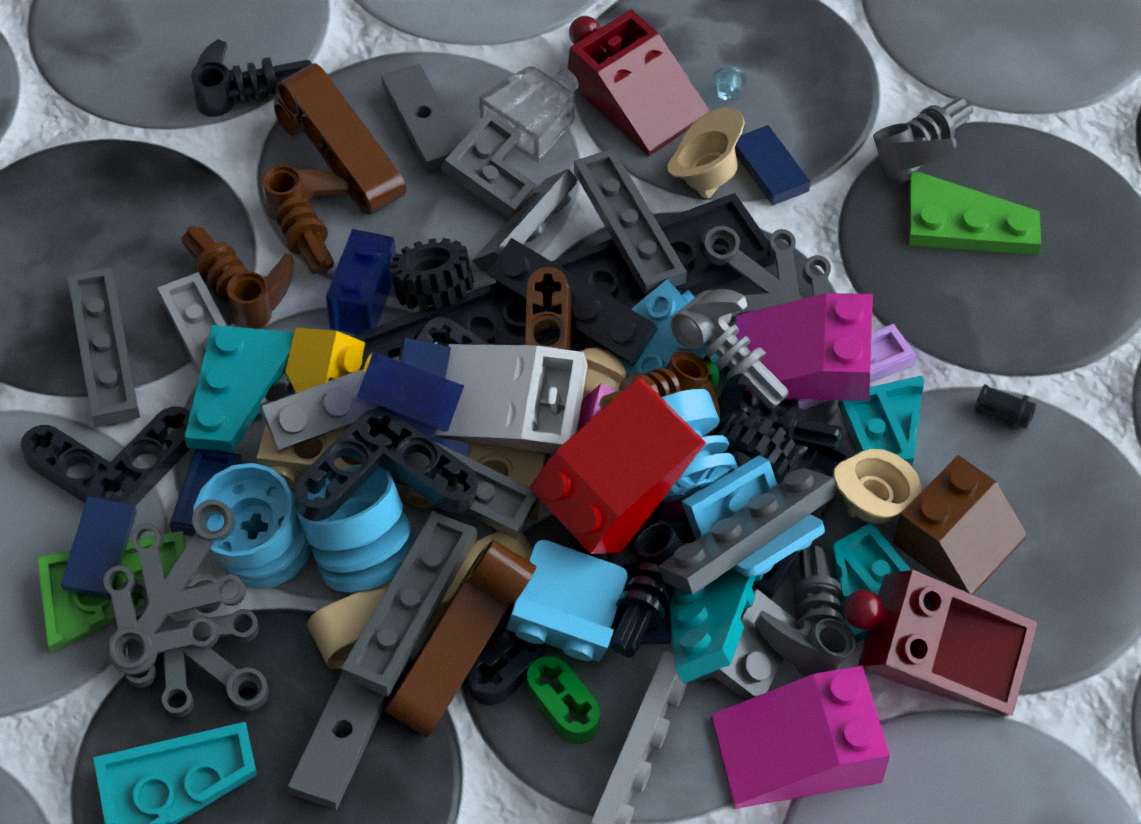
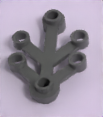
M717 226L706 234L703 244V253L706 259L715 265H729L764 292L763 294L744 295L748 306L741 311L731 313L730 322L736 320V315L804 299L799 295L793 255L796 239L790 231L785 229L776 230L771 234L768 242V251L776 260L778 279L739 250L740 239L733 229L726 226ZM783 239L788 242L789 248L779 249L775 246L774 241ZM721 244L728 249V252L723 255L717 254L712 247ZM819 255L808 258L802 271L805 281L812 285L813 296L830 293L828 277L831 272V265L825 257ZM813 265L820 266L824 270V274L821 276L813 275L809 267Z
M207 500L196 507L192 516V524L196 532L166 579L160 555V549L164 543L161 531L148 523L140 524L133 530L131 544L139 553L149 605L139 621L137 620L131 596L137 584L134 573L124 566L111 567L105 573L103 584L105 589L111 594L118 627L117 631L109 639L107 654L111 664L118 671L129 675L140 674L151 668L159 653L191 645L203 649L212 647L218 641L219 628L214 621L207 617L193 619L188 627L156 632L167 615L220 602L227 606H235L244 600L246 586L239 577L233 574L223 575L214 583L184 590L213 543L226 539L234 530V514L223 502ZM216 514L222 515L224 518L222 528L217 531L209 530L207 527L209 518ZM146 531L154 532V544L148 548H142L139 544L140 536ZM119 573H125L128 577L126 587L122 590H114L112 586L113 578ZM230 581L236 582L239 587L237 595L231 599L224 598L222 595L223 586ZM201 624L210 625V637L206 641H197L195 638L196 628ZM132 641H139L142 645L141 654L135 659H129L126 655L128 644Z
M136 579V588L131 594L132 600L135 598L145 600L144 607L139 611H135L138 621L149 605L144 579ZM128 580L121 583L115 590L124 589ZM202 580L197 582L194 586L185 587L184 590L214 582L210 580ZM111 598V601H110L111 611H112V613H113V615H114V617H115L114 607H113L112 598ZM221 602L199 607L196 610L201 613H212L220 607ZM239 609L227 616L209 617V619L217 624L219 637L232 636L236 641L249 642L259 632L257 617L248 609ZM167 615L156 633L188 627L192 620L175 621ZM241 619L252 621V627L246 632L235 630L236 623ZM201 624L195 630V638L199 642H202L201 639H208L211 635V627L208 624ZM132 641L128 644V658H137L142 652V645L139 641ZM191 645L164 652L166 689L162 694V704L165 711L172 717H184L192 711L194 706L193 696L187 688L185 655L227 688L228 697L235 708L245 712L254 711L263 706L268 698V685L260 671L250 667L236 669L211 648L203 649ZM153 664L149 668L147 675L142 678H135L129 674H125L132 686L145 688L154 682L157 672ZM252 685L258 689V693L253 699L245 700L240 697V692L245 686ZM176 694H184L187 697L186 703L180 708L169 706L171 697Z

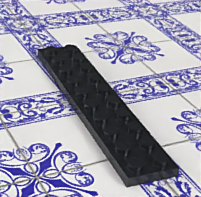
M736 193L658 221L660 228L687 271L686 283L675 287L681 295L687 290L696 295L742 277L729 265H715L706 259L703 253V244L706 234L714 227L726 226L733 229L740 239L739 250L761 267L766 268L776 262L775 258L768 251V239ZM613 239L552 261L630 309L645 298L644 293ZM721 244L712 247L717 254L723 255L728 252V249ZM495 282L469 292L463 299L456 297L457 303L450 305L448 302L442 303L443 308L435 309V306H431L428 310L415 312L351 336L365 342L360 370L398 357L400 355L402 339H414L421 326L436 317H445L453 320L490 345H525L526 300ZM444 328L435 332L429 331L428 335L434 339L433 343L437 342L438 345L448 347L451 344L445 339L447 331ZM551 328L544 329L537 336L536 342L543 346L553 345L560 338V332ZM571 328V343L585 338V336ZM462 339L461 344L467 345V342Z

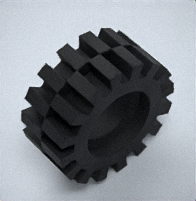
M436 238L428 239V244L422 245L421 241L415 242V248L404 247L401 249L402 254L396 253L392 257L393 261L389 263L396 297L402 306L407 304L409 309L414 310L418 305L420 310H428L430 305H434L435 309L443 308L442 303L448 302L450 305L457 303L456 297L465 298L468 295L467 290L472 291L474 287L467 248L465 245L462 246L461 242L457 240L451 243L450 239L443 238L440 243H437Z
M739 411L737 415L731 414L716 434L723 435L728 440L729 446L723 453L733 455L738 467L757 456L766 458L770 461L777 485L784 481V477L794 471L799 463V460H797L799 451L793 449L795 443L792 438L784 439L783 436L786 432L781 427L777 430L771 427L773 421L768 418L763 422L760 421L759 414L751 412L749 417L745 411Z

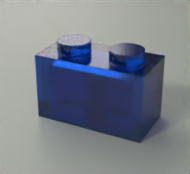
M352 229L326 294L330 329L357 335L377 327L393 284L389 263L393 261L392 257L396 254L395 237Z
M372 352L367 358L352 400L374 409H386L402 419L443 433L449 430L464 385Z

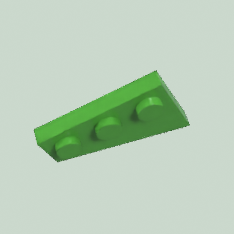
M914 171L909 176L908 246L1038 255L1041 247L1040 211Z
M183 531L163 534L164 543L160 549L165 579L186 548ZM155 536L140 538V546L142 548L152 546ZM129 540L121 566L131 570L136 579H144L139 553L132 546L131 540ZM71 551L37 557L47 642L51 654L116 621L111 611V600L63 591L61 582ZM119 573L115 589L121 583L128 580L125 573ZM133 599L135 611L145 605L144 599Z

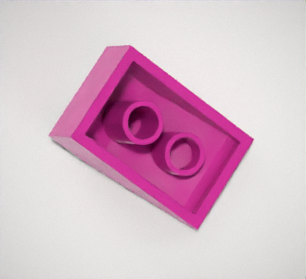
M824 293L736 315V326L739 328L736 337L741 340L747 336L751 340L749 346H747L751 352L757 347H761L766 352L760 362L788 389L789 393L785 399L869 401L873 294ZM747 386L746 390L749 391L750 393H752L756 398H759V397Z
M862 665L809 675L713 713L711 716L734 809L883 782L890 754Z

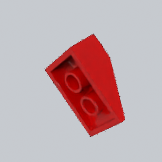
M637 378L556 450L529 488L590 554L621 553L706 442L643 378Z

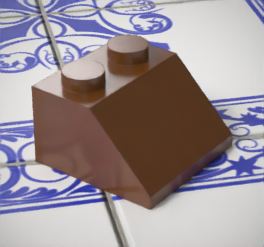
M957 455L900 514L893 544L947 584L974 595L1026 539L1027 533L998 483Z

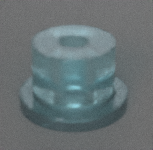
M725 67L717 70L714 73L717 95L724 100H735L741 97L742 85L746 82V73L735 67Z

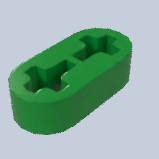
M544 656L536 659L527 671V692L531 700L565 741L573 744H583L591 741L597 735L600 728V707L595 698L562 659L554 656ZM546 675L550 680L558 677V691L560 694H557L548 683L540 686V676ZM567 705L579 716L587 713V723L581 725L577 720L569 723V709Z

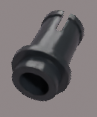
M984 384L976 401L978 404H976L974 412L983 413L1011 423L1014 430H1018L1019 427L1028 429L1037 403L1029 401V396L1027 395L1019 398Z

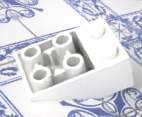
M449 344L451 351L434 437L554 454L556 450L577 433L588 367L584 352L533 345Z

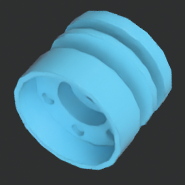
M691 389L662 397L706 444L660 503L688 498L738 467L733 455L723 453L729 446L726 437L723 435L705 436L716 428L720 422L710 393L705 389Z
M256 463L233 465L215 474L203 486L194 504V511L204 501L219 500L231 509L235 517V527L231 535L222 541L214 542L209 550V553L214 556L216 562L226 574L236 575L244 582L245 586L250 588L276 587L293 578L307 563L313 546L308 543L293 504L294 493L286 480L271 467ZM219 514L211 516L207 522L208 529L211 531L221 529L224 524L223 516Z
M361 466L347 468L341 471L354 472L360 469ZM379 467L332 516L325 520H308L296 511L308 543L313 546L312 552L325 585L335 591L350 593L365 591L392 581L416 540L408 518L402 512L403 504L389 471ZM327 477L325 486L317 494H312L308 491V499L313 500L316 497H321L325 500L326 488L330 483Z

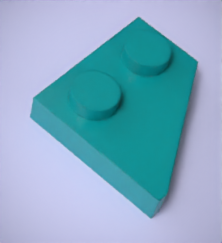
M922 375L870 387L869 401L838 400L837 405L858 453L868 449L886 450L898 455L913 466L921 412V398L924 388V378Z
M869 523L833 543L831 550L835 577L841 585L842 597L840 603L844 623L852 632L855 644L866 638L868 630L857 629L847 622L843 609L848 596L858 590H869L878 595L884 574L911 570L873 523Z

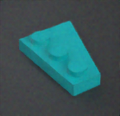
M219 325L211 326L184 437L187 448L228 452L235 450L259 413L260 403L271 386L277 385L284 374L283 367L289 358L294 332Z
M731 568L694 595L678 588L674 589L669 595L675 668L683 683L731 665L744 629L740 618L745 608L752 607L755 599L752 586L754 582L762 580L763 574L746 577Z
M246 722L93 757L105 824H177L257 776Z

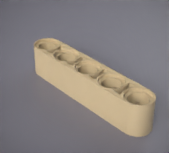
M522 530L517 539L498 531L475 541L425 632L433 629L481 550L493 539L524 559L530 560L533 549ZM392 581L370 590L359 591L319 609L310 617L307 627L329 668H342Z

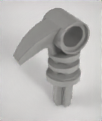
M728 289L705 290L672 316L670 326L676 339L689 349H699L706 343L708 347L705 349V354L710 358L716 353L720 357L716 365L720 369L725 365L731 369L727 374V380L736 374L743 373L750 379L748 387L769 408L776 407L786 398L789 393L788 389L760 362L766 352L761 347H757L751 352L747 348L751 340L747 336L739 340L736 337L739 328L735 324L732 327L728 325L731 321V313L741 311L748 306L744 295Z

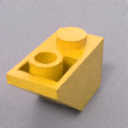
M295 327L285 371L295 392L298 393L359 371L362 364L365 342L338 331Z

